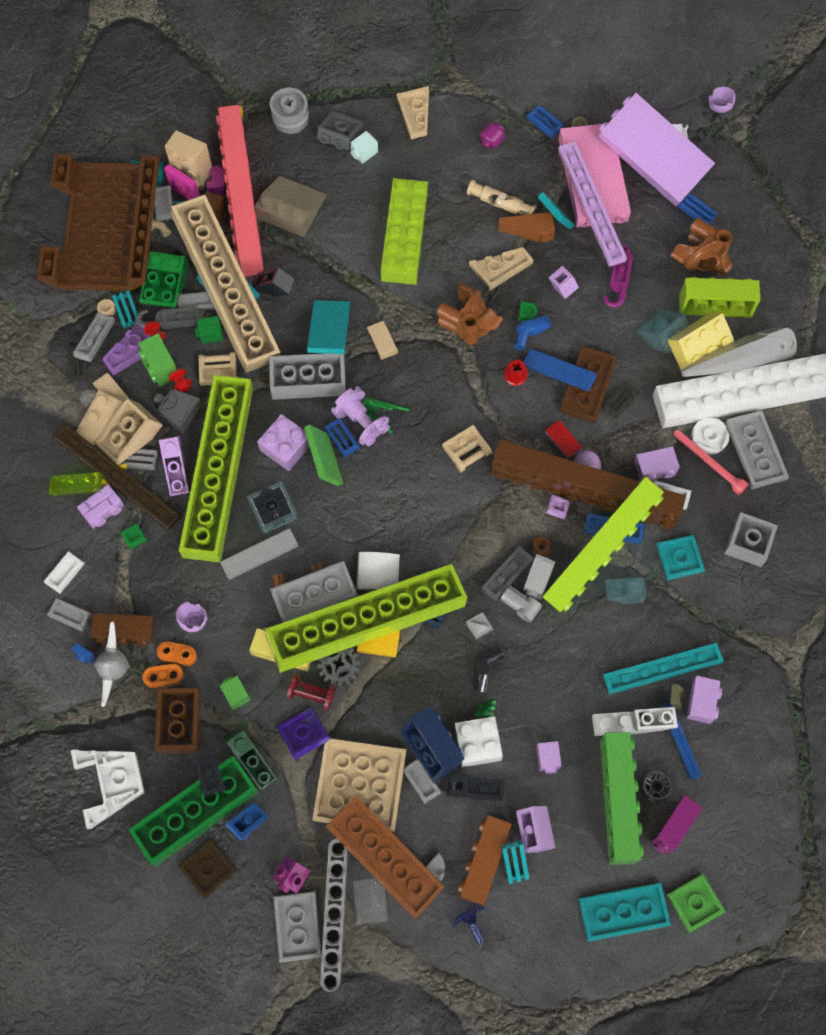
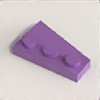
M137 321L136 325L125 333V337L119 343H116L102 359L113 376L141 359L138 353L140 350L138 343L149 338L150 335L144 334V328L140 327Z

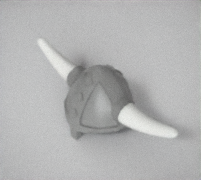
M113 621L110 622L106 651L101 653L94 662L98 674L103 678L102 707L106 705L113 681L121 678L130 667L125 655L116 648V633Z

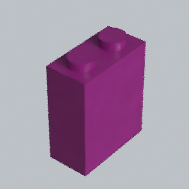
M687 796L679 799L651 840L654 848L662 854H665V852L670 854L675 851L701 812L702 807Z

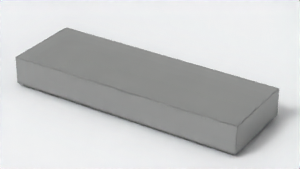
M97 313L74 350V357L91 362L115 322L114 317Z

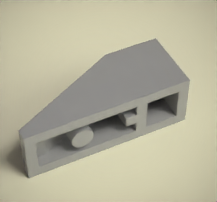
M536 554L523 590L527 597L541 600L550 580L555 561Z

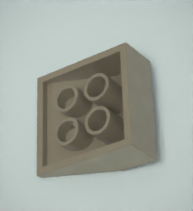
M279 176L261 194L254 207L256 217L261 221L304 237L327 195Z

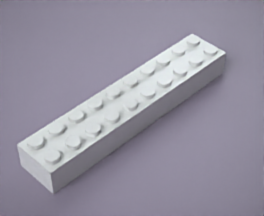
M826 354L656 386L652 396L662 429L698 422L709 417L720 418L826 397Z

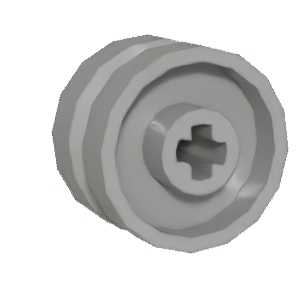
M288 87L280 89L273 94L270 100V109L273 125L276 129L288 134L298 133L303 130L309 121L308 103L303 92L296 88Z

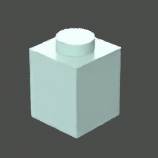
M367 131L350 142L351 155L362 164L378 153V142Z

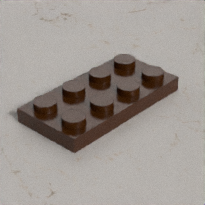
M582 346L575 366L596 373L597 377L589 392L568 385L560 412L595 423L617 357Z

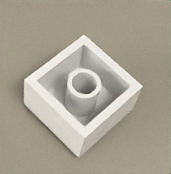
M495 716L455 723L454 730L457 746L461 748L465 758L461 763V768L502 760L503 755Z

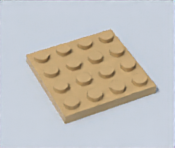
M336 739L326 742L312 820L330 823L357 796L391 832L395 833L406 749Z

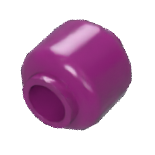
M497 122L488 123L480 133L481 144L487 149L490 147L493 149L497 148L505 138L504 128Z

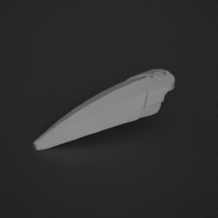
M769 328L753 335H747L688 365L681 370L682 377L726 373L792 358L797 350L795 334L789 328Z

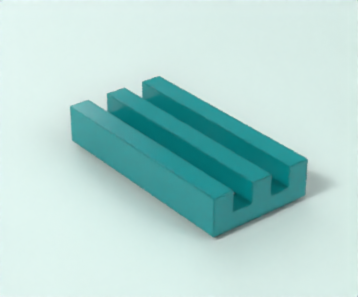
M127 290L125 294L119 293V296L113 295L112 298L123 328L136 325V320L132 321L125 299L128 298L136 319L138 313L130 291ZM120 300L123 304L125 313L127 315L129 321L128 323H125L123 314L121 312L118 301Z
M522 840L501 845L509 884H512L514 880L521 882L522 878L529 880ZM515 847L519 848L520 859L523 872L521 873L519 871ZM510 848L515 874L513 875L511 874L507 849Z

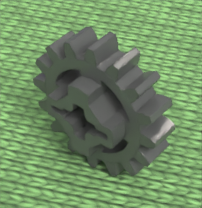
M353 648L334 653L338 654L334 657L329 655L318 659L322 664L317 665L318 670H323L319 675L320 677L326 676L324 679L325 683L331 681V685L338 683L339 687L342 688L344 682L349 686L350 679L356 680L354 674L360 673V669L356 667L361 666L360 661H355L359 658V655H353ZM346 656L351 659L352 665L346 661ZM342 659L343 666H340L339 669H337L336 671V665H338ZM326 666L332 669V675L327 672Z

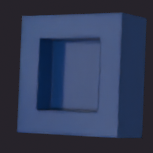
M77 643L71 649L76 654L75 658L82 663L87 661L93 664L96 659L93 653Z

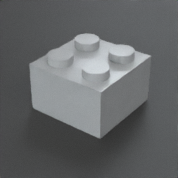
M740 512L734 522L724 554L762 567L767 561L778 525Z

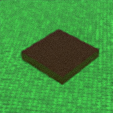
M212 839L178 866L203 899L208 898L238 872Z

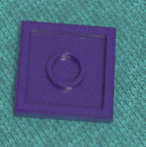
M312 707L276 726L294 760L331 740Z

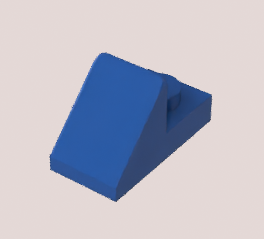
M253 802L227 822L226 826L239 840L246 841L252 831L266 821L268 815Z

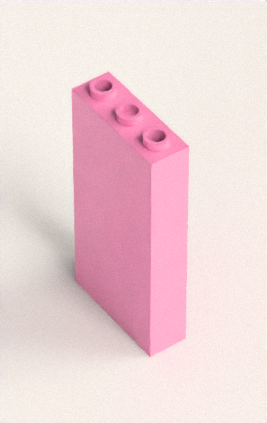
M603 124L561 128L559 133L560 146L576 142L611 223L628 221L631 210L619 155L598 137L601 133L599 129ZM564 165L576 227H589L591 224Z

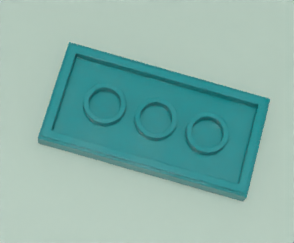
M314 300L307 346L308 353L345 354L350 302Z
M661 882L578 898L587 942L671 926Z

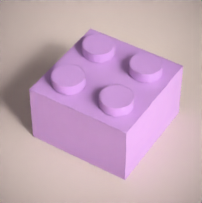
M282 414L257 441L259 450L287 471H290L310 447L305 431Z

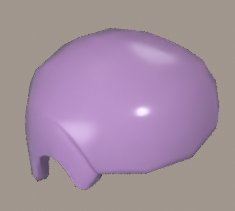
M729 87L715 88L708 100L710 109L716 113H726L731 110L735 103L736 95L734 90Z
M582 451L572 460L573 462L601 470V461L598 455L592 451Z
M185 602L176 611L177 623L181 629L187 632H198L207 623L206 610L199 603L190 604Z

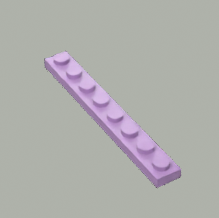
M576 142L559 146L558 151L608 266L626 262L625 252Z

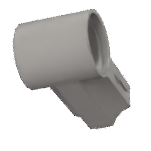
M511 585L500 599L517 611L518 616L528 623H531L542 608V605L536 599L529 596L526 597Z

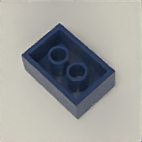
M432 707L411 717L401 731V734L433 783L451 774L465 759L461 748L456 746L450 731L445 729L439 714Z

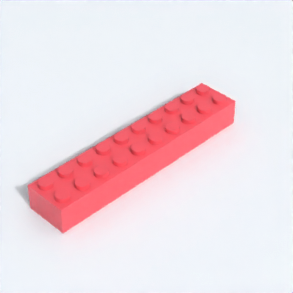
M239 105L218 108L219 115H216L219 127L220 149L223 156L222 163L225 171L226 193L229 200L228 208L231 215L230 222L233 230L235 258L244 277L257 275L264 272L240 107Z

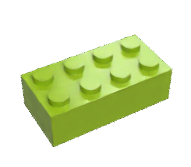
M697 277L685 278L679 294V315L706 316L710 312L723 313L724 317L752 318L760 302L759 280L716 279L714 277L707 279Z

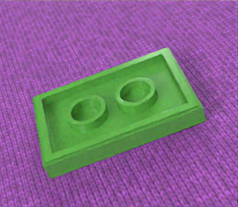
M312 425L304 427L319 478L336 486L342 485V477L328 433Z

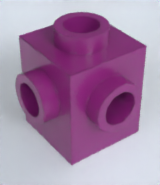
M285 856L277 867L272 879L279 883L277 887L286 893L289 890L298 893L310 871Z

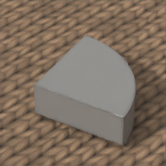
M438 853L426 868L441 882L445 874V863L440 853Z

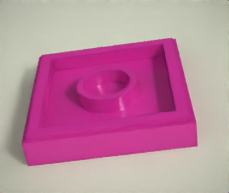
M169 164L164 168L169 186H171L173 191L187 200L200 196L195 180Z

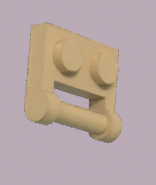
M230 352V354L199 355L200 386L212 385L214 375L237 378L236 352ZM230 362V364L206 365V363Z
M474 425L442 444L443 449L460 473L483 456L492 454L491 448ZM479 445L481 447L479 451L463 461L460 460V456Z

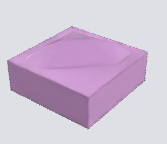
M552 494L546 513L564 520L570 501Z

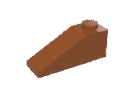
M551 212L499 218L498 230L535 242L554 240L555 226Z

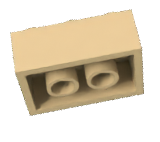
M175 130L165 145L169 163L172 167L195 180L198 189L204 191L207 181H211L209 172L212 168L207 144Z

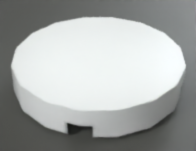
M709 417L695 424L692 429L691 438L692 442L707 454H716L724 450L729 442L730 434L726 428L727 426L722 421Z

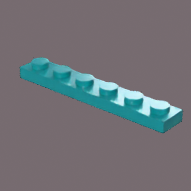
M714 643L604 674L603 679L608 694L611 695L718 665L724 661L718 644Z

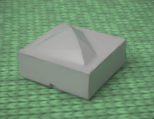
M483 612L466 621L467 627L476 640L493 630Z

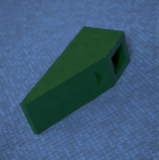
M240 725L223 737L260 791L277 779Z

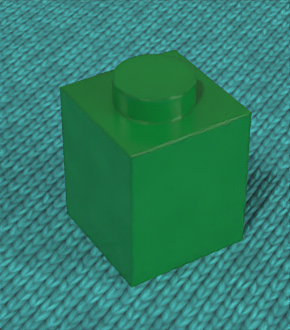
M219 316L197 320L198 327H195L196 337L201 339L202 344L224 340Z

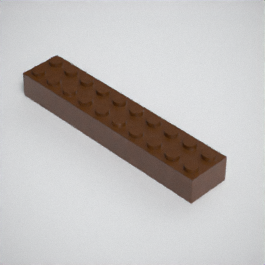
M504 440L499 441L491 474L499 479L506 478L519 485H529L535 490H546L555 496L562 495L571 501H582L588 506H598L611 513L616 512L640 484V481ZM660 488L664 491L661 495L664 499L657 507L653 505L648 510L651 514L644 523H654L663 529H674L681 517L686 495Z

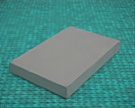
M316 891L274 896L279 963L322 957Z

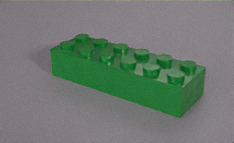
M234 755L219 765L225 791L205 797L199 779L129 829L132 837L152 866L156 867L259 793Z

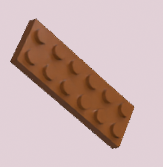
M357 796L326 826L414 919L424 911L444 888L436 877Z

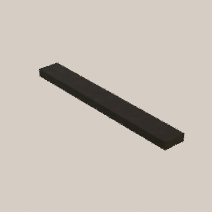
M66 423L52 435L56 442L167 531L181 518V515Z

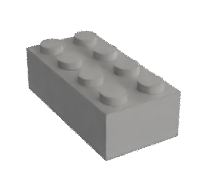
M324 353L269 357L272 400L341 396L346 391L344 354Z

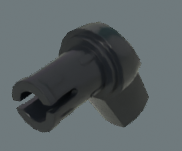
M497 648L487 654L479 653L475 657L473 674L475 691L487 692L490 665L505 659V656H502L504 653L501 648Z

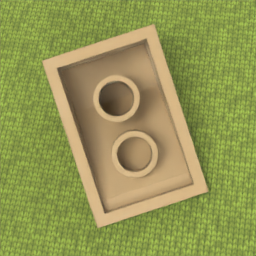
M127 398L95 441V444L113 462L119 465L151 441L162 427V424L140 403Z

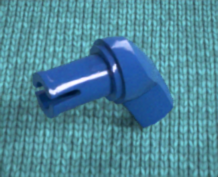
M545 315L519 323L516 327L517 337L514 348L525 350L528 337L539 335L552 327L550 319Z

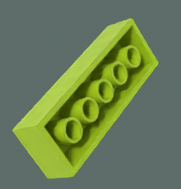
M393 178L381 265L382 282L417 285L428 197V181Z

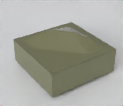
M672 684V692L669 697L670 704L675 709H682L685 691L680 685Z

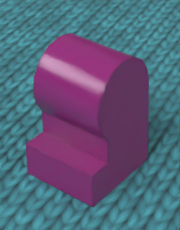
M214 166L209 172L211 181H207V191L216 195H226L225 171L221 166Z

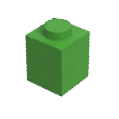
M230 676L223 680V684L219 685L233 710L251 701L238 676Z

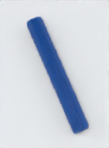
M666 702L662 704L660 708H668L673 706L670 704L671 702ZM676 715L678 727L670 729V732L690 779L695 780L701 777V772Z

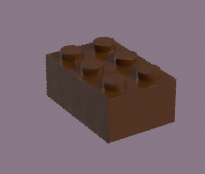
M199 688L158 689L155 750L159 754L200 753L202 692Z

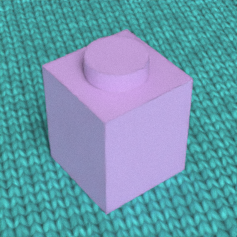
M563 266L549 277L554 289L564 299L579 288L574 277Z
M558 741L538 743L536 750L539 771H545V774L556 773L557 769H560L562 766Z

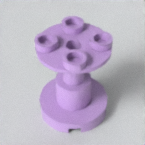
M356 386L354 391L351 388L348 389L335 401L337 406L332 407L331 412L338 419L348 416L353 422L358 421L365 429L360 436L359 443L362 445L366 444L369 447L376 441V437L389 430V418L384 416L373 422L366 414L367 409L361 403L365 393L360 387Z

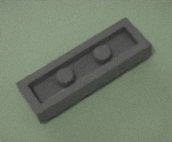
M519 546L486 581L481 590L496 602L506 589L534 561V558Z

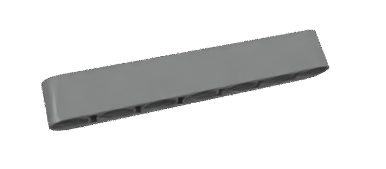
M338 839L332 840L328 847L320 977L322 988L329 992L336 991L340 987L342 973L348 850L344 847V851L341 854L333 853V847L336 844H342ZM335 865L343 867V872L339 876L332 875V868ZM336 886L342 889L340 897H331V889ZM333 908L340 910L341 914L337 920H331L329 917V912ZM332 930H336L339 933V939L334 943L328 940V933ZM334 952L338 956V961L334 965H329L326 957L329 953ZM329 975H334L337 980L333 988H328L325 984V979Z

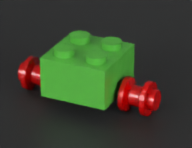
M148 322L143 332L145 335H150V337L138 343L140 347L138 353L153 383L157 382L159 387H162L170 382H175V390L180 392L188 391L192 381L185 378L187 373L185 369H176L175 363L163 343L166 334L159 331L161 328L160 323Z

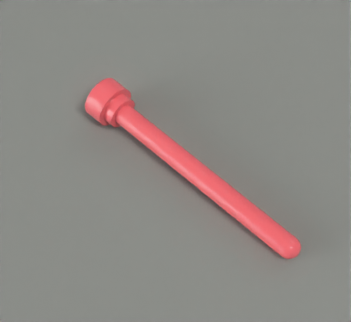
M674 431V436L732 484L731 487L736 494L740 495L746 489L749 483L744 479L735 478L681 431Z

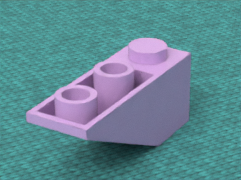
M180 435L160 439L159 444L170 496L189 493Z

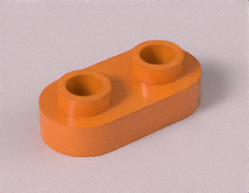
M166 641L161 643L157 649L158 657L166 663L188 667L197 660L196 651L188 645ZM166 648L170 649L168 654H164ZM185 652L189 653L187 658H183Z
M168 664L147 668L142 678L148 687L158 688L179 684L183 680L184 673L180 666ZM177 673L176 678H171V674ZM156 675L157 679L155 681H151V677Z

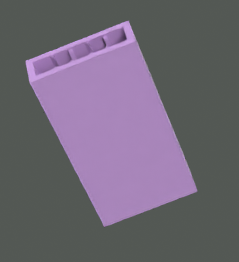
M637 93L633 97L629 95L623 102L624 107L621 110L617 109L611 116L613 119L601 126L599 129L601 133L598 137L677 207L715 163Z

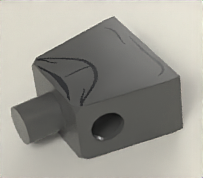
M174 389L170 390L167 396L157 393L154 397V403L159 405L158 412L160 417L181 434L184 433L202 407L199 398Z

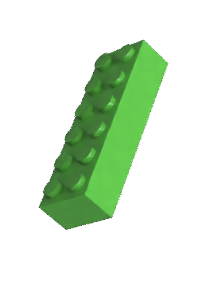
M630 732L605 733L600 740L609 865L635 864L644 855L643 844H639L642 826L641 822L637 820V813H640V803L636 801L635 792H638V781L634 779L636 759H632V750H635L634 738H631Z

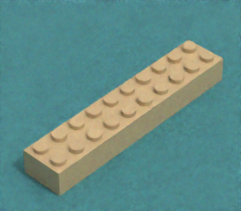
M206 195L171 206L173 221L245 373L270 364L269 357L280 356V350Z

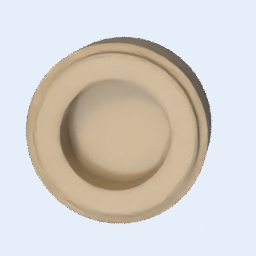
M104 299L98 303L97 310L98 313L112 317L116 313V306L112 300Z

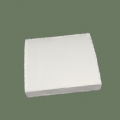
M359 552L356 590L372 592L398 583L400 555L381 552Z

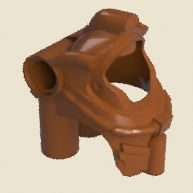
M696 218L690 227L692 232L687 239L695 247L678 244L670 256L684 264L690 271H712L715 276L721 273L723 276H726L732 268V262L728 256L732 233L725 229H716L703 220Z
M460 283L457 286L458 296L466 305L461 310H458L446 303H442L437 311V316H439L438 325L460 335V338L466 344L474 345L479 341V338L487 335L490 330L497 329L502 323L503 318L501 316L498 317L492 309L485 306L484 300L481 299L480 290L476 289L474 291L473 288Z

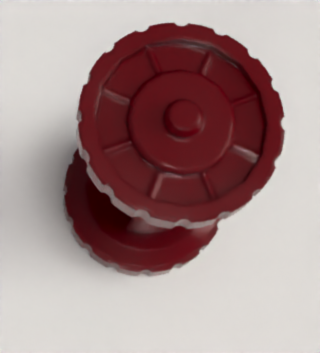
M295 673L289 684L287 699L292 700L297 695L323 703L324 710L329 711L334 700L336 685H331L329 689L321 688L299 681V674ZM304 687V691H298V688Z

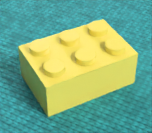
M710 312L667 339L680 370L734 342L723 313Z

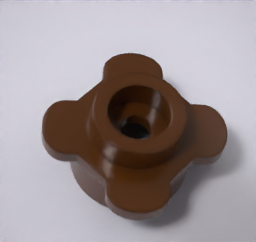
M535 537L532 539L533 549L531 552L534 556L536 554L550 555L549 544L551 541L549 538Z

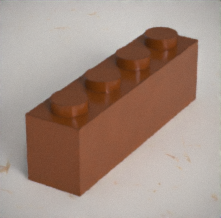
M489 815L486 820L482 819L478 830L482 832L480 840L475 839L471 850L475 852L473 860L468 859L465 872H468L466 881L461 880L457 891L461 893V899L484 907L502 855L501 845L506 843L511 823Z

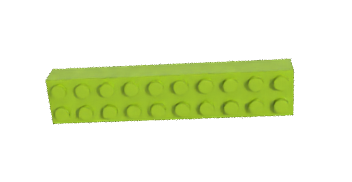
M214 375L179 547L182 558L221 562L253 393L251 379Z
M450 564L266 628V638L281 673L463 608L466 605L467 596L453 565Z

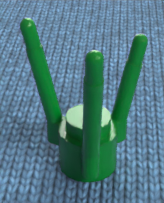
M368 396L362 403L367 409L366 414L373 421L377 420L373 413L377 414L380 408L409 411V408L382 402Z

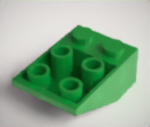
M149 252L146 282L142 285L139 303L176 308L189 267L185 256Z

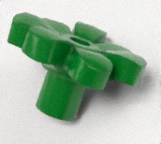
M495 699L487 700L484 704L482 702L478 704V708L474 711L475 717H494L495 715L492 710L496 708L495 704L497 702Z

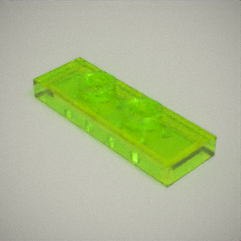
M92 472L51 476L48 494L59 496L100 492L103 474Z

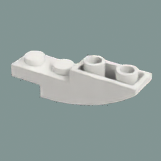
M675 707L592 715L595 736H602L605 733L630 732L631 735L678 727Z

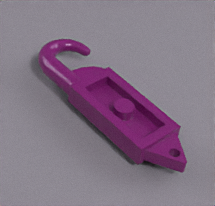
M627 245L623 247L627 257L626 262L613 265L609 284L612 291L619 293L618 300L610 302L607 299V295H604L605 304L611 308L620 307L626 298L634 256L631 255Z

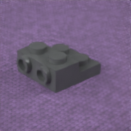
M332 110L319 125L317 139L323 144L330 143L335 145L340 150H349L351 148L350 142L356 139V135L363 128V121Z

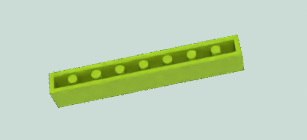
M645 477L542 597L559 612L562 610L567 611L573 604L572 598L575 595L579 597L586 589L585 583L588 580L592 582L599 574L597 569L601 565L605 567L612 559L609 555L614 550L618 552L625 544L622 540L627 535L631 537L638 529L635 525L640 520L644 522L651 514L648 510L653 505L657 507L664 499L661 496L664 491Z

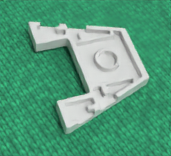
M71 750L73 765L76 770L96 764L104 803L83 810L87 829H92L145 793L135 752Z

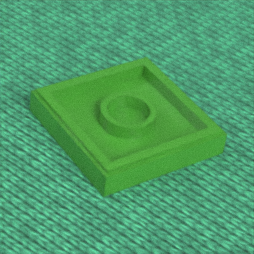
M704 874L695 877L666 894L688 933L726 912Z

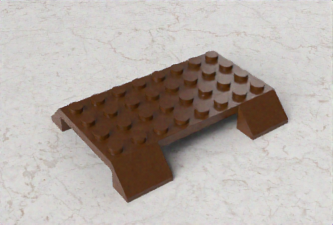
M72 154L54 155L50 185L71 195L63 254L59 247L41 246L37 272L38 281L63 290L133 291L146 282L160 161L159 156H142L141 164L75 162Z

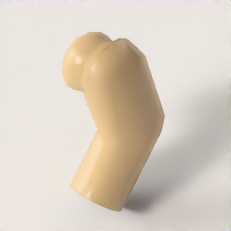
M153 219L152 230L157 228L164 237L171 234V230L163 221Z

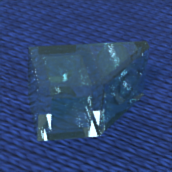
M644 577L605 580L607 600L630 604L643 603L647 597Z

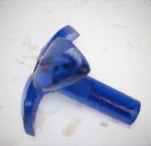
M484 907L468 909L467 912L458 915L452 924L453 928L461 921L468 924L478 945L484 943L485 939L476 923V913L485 911Z

